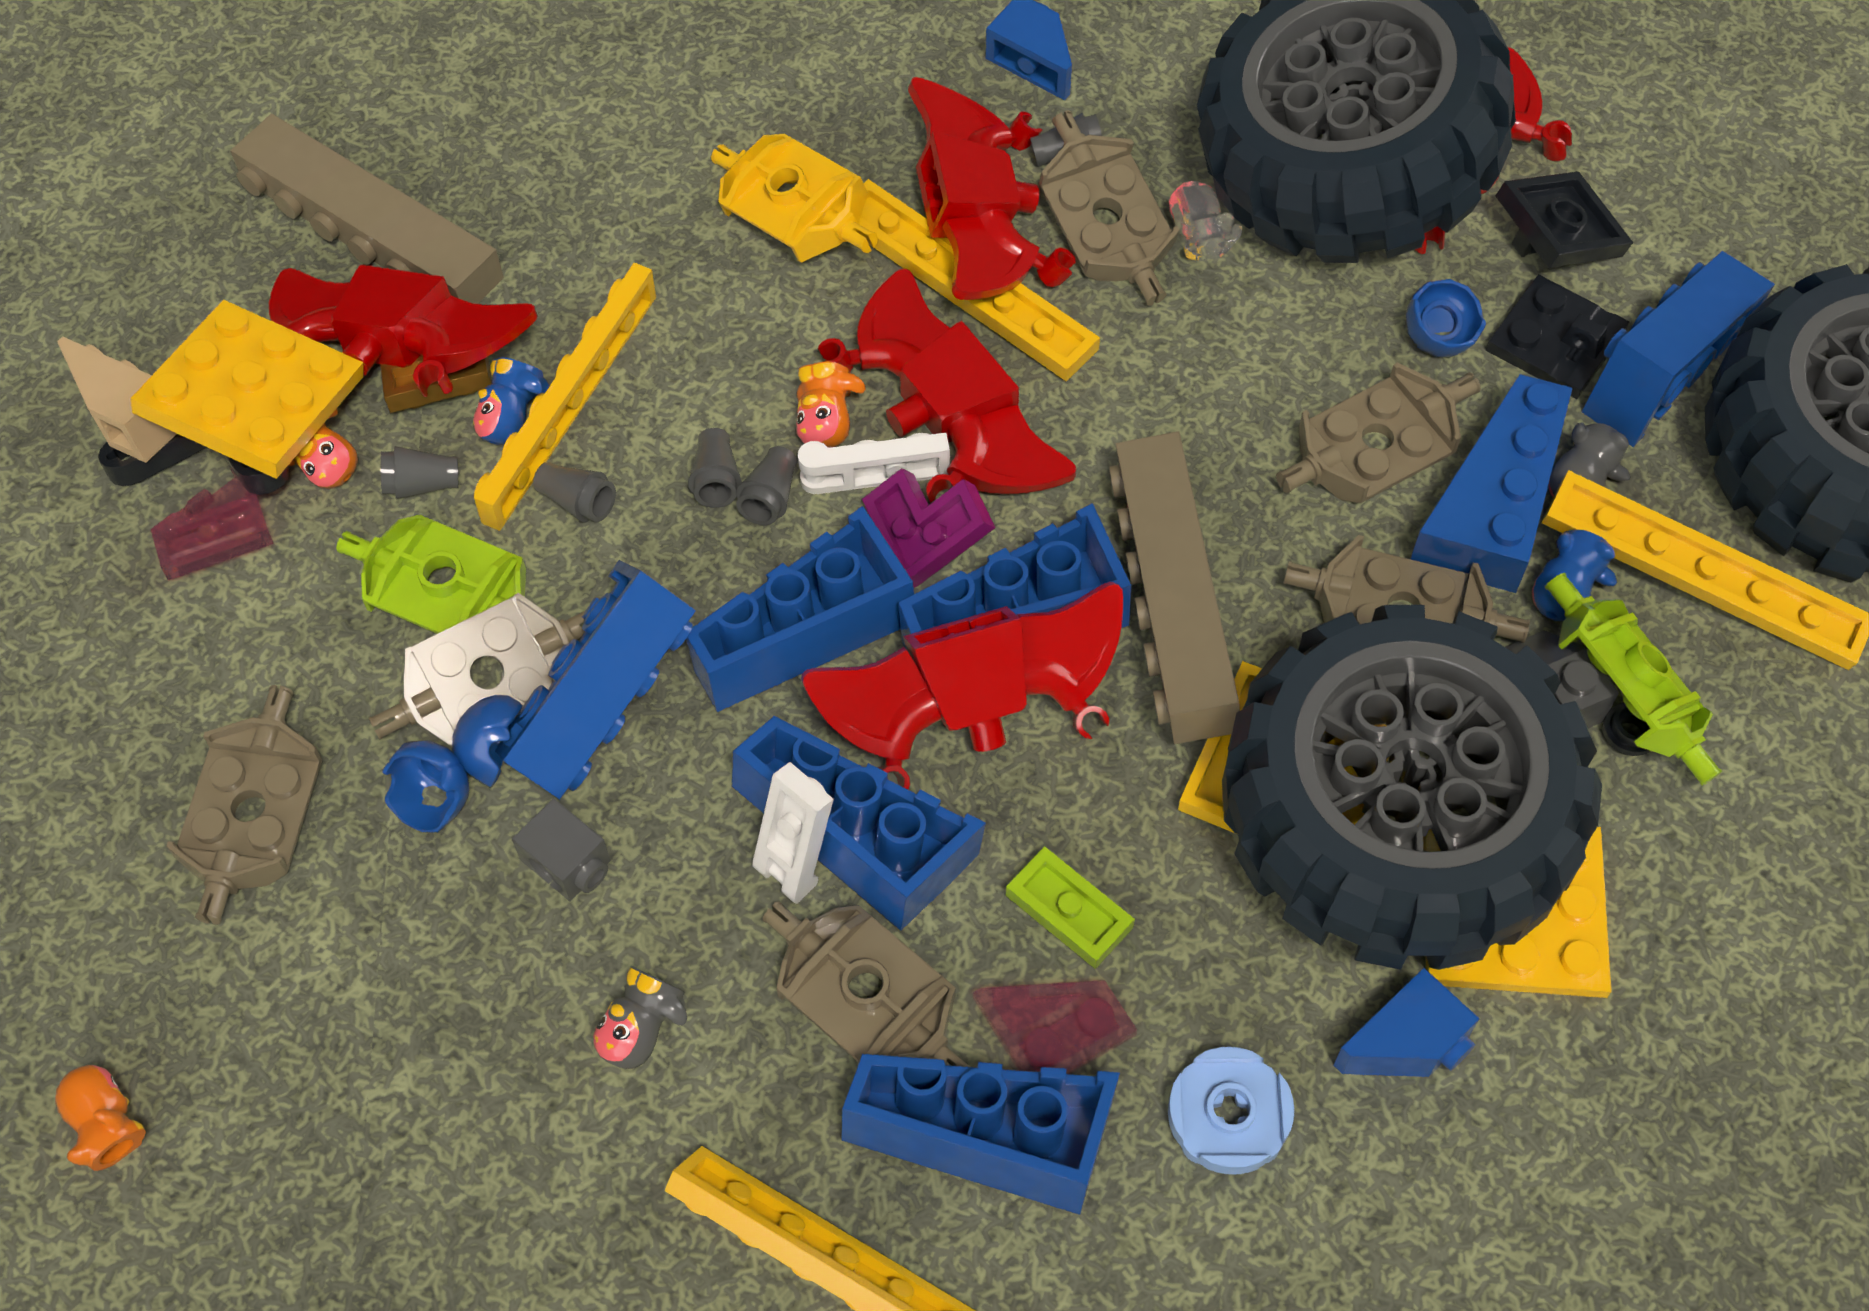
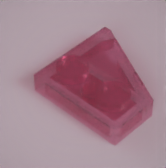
M232 468L230 470L234 478L211 495L204 488L188 500L183 509L170 514L151 529L160 566L167 580L274 544L259 495L248 492Z
M1105 980L980 988L973 992L974 1001L1018 1071L1040 1072L1041 1067L1065 1068L1066 1074H1070L1130 1040L1137 1034L1135 1025Z

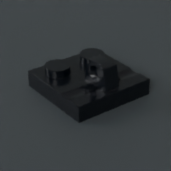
M1579 171L1504 181L1495 195L1519 228L1512 241L1514 248L1521 257L1538 253L1549 269L1562 267L1567 264L1575 265L1623 257L1634 243Z
M1538 274L1491 337L1485 351L1538 379L1571 387V397L1578 399L1607 357L1604 356V351L1609 342L1622 328L1626 330L1630 321L1605 311L1599 305Z

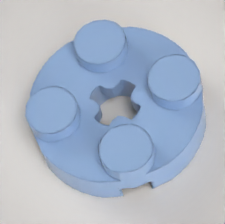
M1219 1047L1203 1052L1194 1058L1193 1063L1184 1068L1182 1073L1180 1072L1173 1083L1170 1093L1168 1120L1173 1137L1189 1160L1217 1173L1244 1174L1255 1171L1276 1158L1288 1138L1293 1125L1294 1101L1286 1080L1280 1073L1277 1076L1271 1067L1264 1064V1058L1253 1051L1243 1048ZM1226 1096L1235 1097L1236 1106L1247 1109L1248 1116L1239 1117L1237 1124L1225 1123L1224 1118L1216 1116L1214 1108L1222 1106L1223 1099Z

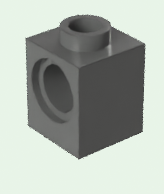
M554 798L512 838L520 860L548 884L554 880L550 886L568 901H571L581 890L584 893L593 891L603 881L608 872L607 864L611 860L604 839Z

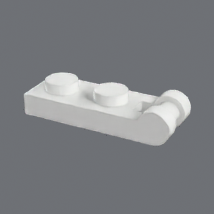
M916 433L907 438L885 441L863 440L854 445L828 448L819 441L807 442L798 451V464L801 470L800 483L802 488L808 493L823 494L876 487L901 468L913 473L917 481L929 480L938 474L948 475L947 468L950 465V449L947 433L931 435Z
M789 762L772 776L752 866L765 878H769L772 875L782 884L781 892L792 902L798 904L818 883V877L814 874L834 799L826 793L824 787L817 780L807 777Z

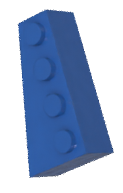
M1724 251L1720 252L1707 265L1701 262L1697 263L1689 272L1681 287L1673 284L1662 296L1656 309L1647 306L1637 317L1629 332L1622 328L1612 338L1604 351V356L1609 358L1581 412L1595 422L1606 424L1621 432L1627 438L1629 445L1634 447L1644 437V432L1652 418L1654 417L1659 421L1671 408V404L1684 387L1690 388L1704 373L1712 360H1716L1729 347L1731 341L1737 338L1745 319L1767 299L1775 284Z
M1519 374L1420 530L1410 558L1411 560L1465 573L1470 572L1473 562L1478 563L1486 585L1513 593L1517 592L1530 560L1572 392L1571 387Z
M1093 503L1076 511V519L1058 528L1052 523L1035 532L1033 541L1011 552L1004 548L988 556L986 565L968 574L959 571L900 601L901 637L905 649L907 650L903 636L1006 606L1016 615L1050 612L1076 601L1107 582L1117 583L1122 588L1123 616L1121 628L1129 626L1131 584Z
M863 506L849 515V524L835 534L830 535L828 532H825L811 542V551L789 567L782 563L766 574L767 582L751 594L741 592L692 627L686 640L694 672L717 712L792 679L807 669L816 668L901 629L899 602L914 595L913 581Z
M618 560L609 574V577L617 582L611 593H606L600 599L594 598L583 614L582 618L585 621L582 629L585 633L580 641L573 639L567 645H563L553 660L548 675L554 681L549 689L540 685L533 691L509 728L510 740L501 741L495 750L502 761L558 799L563 796L567 789L574 791L582 784L592 766V763L588 761L601 742L608 744L615 738L625 722L626 717L622 714L635 695L640 698L648 692L659 674V669L656 668V665L668 649L675 651L681 646L693 626L689 620L696 610L644 572L621 560Z
M773 716L733 750L732 787L764 814L772 776L787 763L791 762L807 777L817 780L824 787L826 793L834 799L818 861L901 931L979 855L986 822L968 813L963 818L941 807L940 799L922 790L915 794L888 780L887 772L869 763L866 767H862L840 756L839 748Z
M862 1054L842 1108V1141L1080 1215L1112 1107L1120 1072L1097 1071L1096 1076L1066 1074L1065 1068L1041 1067L1040 1072L1002 1070L1003 1064L978 1062V1068L946 1066L944 1060Z

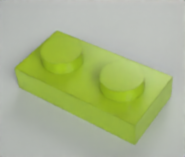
M1045 846L1006 886V896L1094 969L1104 961L1134 927L1135 919Z

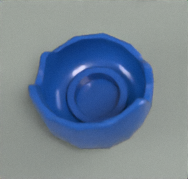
M1451 279L1425 283L1413 295L1406 311L1408 335L1420 350L1435 357H1452L1467 351L1475 344L1486 326L1478 298L1468 286ZM1440 332H1452L1448 335L1435 334Z
M508 695L489 696L470 706L458 720L452 735V752L458 757L459 763L464 767L467 774L489 788L493 787L498 779L503 763L495 750L500 741L510 740L509 728L516 719V715L522 709V704Z
M430 740L404 743L389 759V763L382 770L385 775L391 774V786L385 796L387 806L404 824L420 832L438 833L460 813L469 796L468 775L464 767L459 763L458 757L450 749ZM437 786L446 792L447 799L439 807L423 805L422 801L424 798L422 792L424 788Z

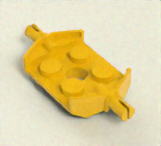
M786 134L763 135L747 151L742 150L739 154L724 144L717 146L719 151L713 150L711 155L712 162L727 170L720 179L718 199L724 214L729 217L734 213L792 248L799 262L802 263L841 245L843 242L853 244L864 253L871 252L870 246L875 248L877 245V234L858 224L868 193L861 177ZM797 182L792 189L778 192V189L784 183L793 184Z

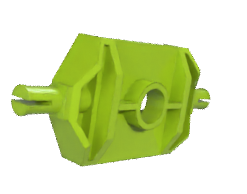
M422 515L398 519L380 538L375 536L371 542L349 531L343 532V539L339 538L336 549L338 553L348 555L362 561L364 564L361 573L362 600L368 611L372 612L374 607L437 634L511 598L517 593L525 597L526 567L522 557ZM450 567L456 570L453 578L445 583L434 584L427 581L429 575L436 569Z
M1565 572L1549 581L1545 588L1565 611L1564 616L1566 617L1562 623L1558 646L1562 650L1572 642L1581 639L1588 648L1587 654L1592 664L1602 673L1609 675L1623 692V700L1629 711L1649 725L1650 729L1636 739L1634 743L1638 747L1668 757L1675 755L1677 759L1681 758L1698 779L1701 786L1722 773V770L1718 768L1700 745L1706 741L1703 734L1712 718V712L1700 703L1701 697L1696 691L1690 692L1671 668L1667 658L1639 628L1638 618L1633 612H1628L1623 600H1595L1592 596L1583 598L1568 579Z

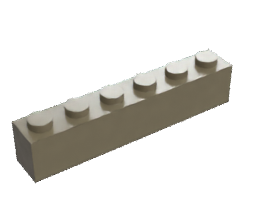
M272 113L230 150L239 171L236 174L237 179L249 193L254 196L264 193L272 198L276 206L289 218L295 219L299 215L310 222L315 232L326 241L332 242L335 238L347 245L352 255L363 264L369 265L373 261L383 268L443 276L452 296L478 304L504 278L495 248Z
M1180 432L1115 443L1119 465L1109 466L1114 498L1125 496L1127 507L1117 509L1122 540L1133 539L1135 551L1126 553L1131 585L1142 583L1144 596L1134 598L1140 631L1151 629L1154 641L1143 644L1149 677L1160 675L1163 687L1161 690L1153 691L1159 725L1170 723L1174 744L1232 734L1236 713L1240 711L1239 700Z

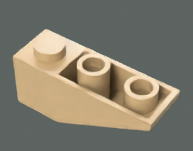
M65 337L57 341L85 404L110 447L146 463L177 435L173 431L132 413L130 398L152 375L139 370L127 360L120 362L104 355L93 345L87 344L83 346Z

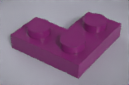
M901 468L862 498L869 516L912 579L914 588L996 528L976 486L964 479L928 505L915 475Z

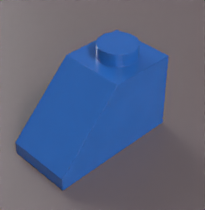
M1012 0L986 28V59L1051 94L1066 100L1070 95L1072 62L1059 13L1034 0Z
M1423 968L1341 1047L1333 1066L1342 1074L1429 1077L1441 1064L1452 1071L1476 1045L1469 1039V1036L1480 1018Z

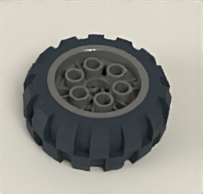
M1261 0L1259 11L1255 15L1250 16L1241 13L1222 35L1215 52L1216 58H1210L1203 75L1196 105L1201 121L1198 131L1208 173L1213 176L1217 196L1232 216L1246 228L1251 229L1254 227L1255 234L1267 244L1296 257L1304 247L1315 249L1316 255L1324 263H1358L1359 253L1385 249L1388 259L1421 248L1425 239L1424 233L1437 226L1448 233L1473 212L1481 200V190L1489 191L1499 177L1512 148L1511 129L1516 122L1513 75L1510 72L1509 49L1497 25L1484 10L1479 11V5L1474 0ZM1321 134H1323L1321 140L1317 139Z
M1846 264L1813 273L1796 282L1794 287L1788 286L1771 295L1745 319L1737 338L1731 341L1723 361L1711 382L1713 392L1705 406V441L1709 455L1719 456L1713 469L1717 482L1733 510L1735 511L1747 506L1757 517L1754 523V534L1783 556L1786 555L1791 547H1794L1817 559L1814 572L1851 583L1860 579L1864 572H1869V267L1862 274L1854 275ZM1822 416H1835V418L1825 421Z
M1382 605L1375 608L1372 621L1364 624H1359L1353 613L1349 612L1303 632L1298 650L1289 646L1276 652L1250 683L1247 701L1243 709L1236 713L1222 778L1224 822L1234 833L1238 834L1239 841L1235 856L1255 890L1264 897L1276 892L1287 903L1282 919L1317 944L1323 945L1328 934L1332 933L1358 944L1354 957L1355 961L1399 970L1402 969L1407 956H1426L1429 968L1437 970L1481 961L1490 945L1495 943L1498 945H1515L1548 917L1561 894L1567 891L1574 876L1586 859L1585 849L1599 823L1602 783L1596 769L1588 767L1597 749L1577 702L1572 701L1559 704L1554 695L1561 683L1557 673L1527 645L1515 654L1494 641L1498 626L1460 611L1455 615L1453 623L1426 619L1425 605ZM1386 724L1387 726L1377 727L1374 725ZM1336 737L1345 742L1341 746L1328 744L1329 741ZM1419 751H1422L1430 755L1431 757L1426 760L1425 758L1420 756ZM1391 756L1389 763L1386 762V759ZM1352 766L1358 777L1350 775L1344 767ZM1441 772H1442V783L1439 782V781H1436V778L1439 776V774H1440ZM1400 776H1402V781L1405 783H1398ZM1486 795L1494 796L1497 806L1488 802ZM1363 803L1362 812L1365 815L1354 825L1342 813ZM1465 808L1470 816H1459L1451 811ZM1389 814L1390 816L1395 817V821L1390 819L1387 815ZM1429 829H1432L1441 851L1426 852L1423 850V836L1427 835Z

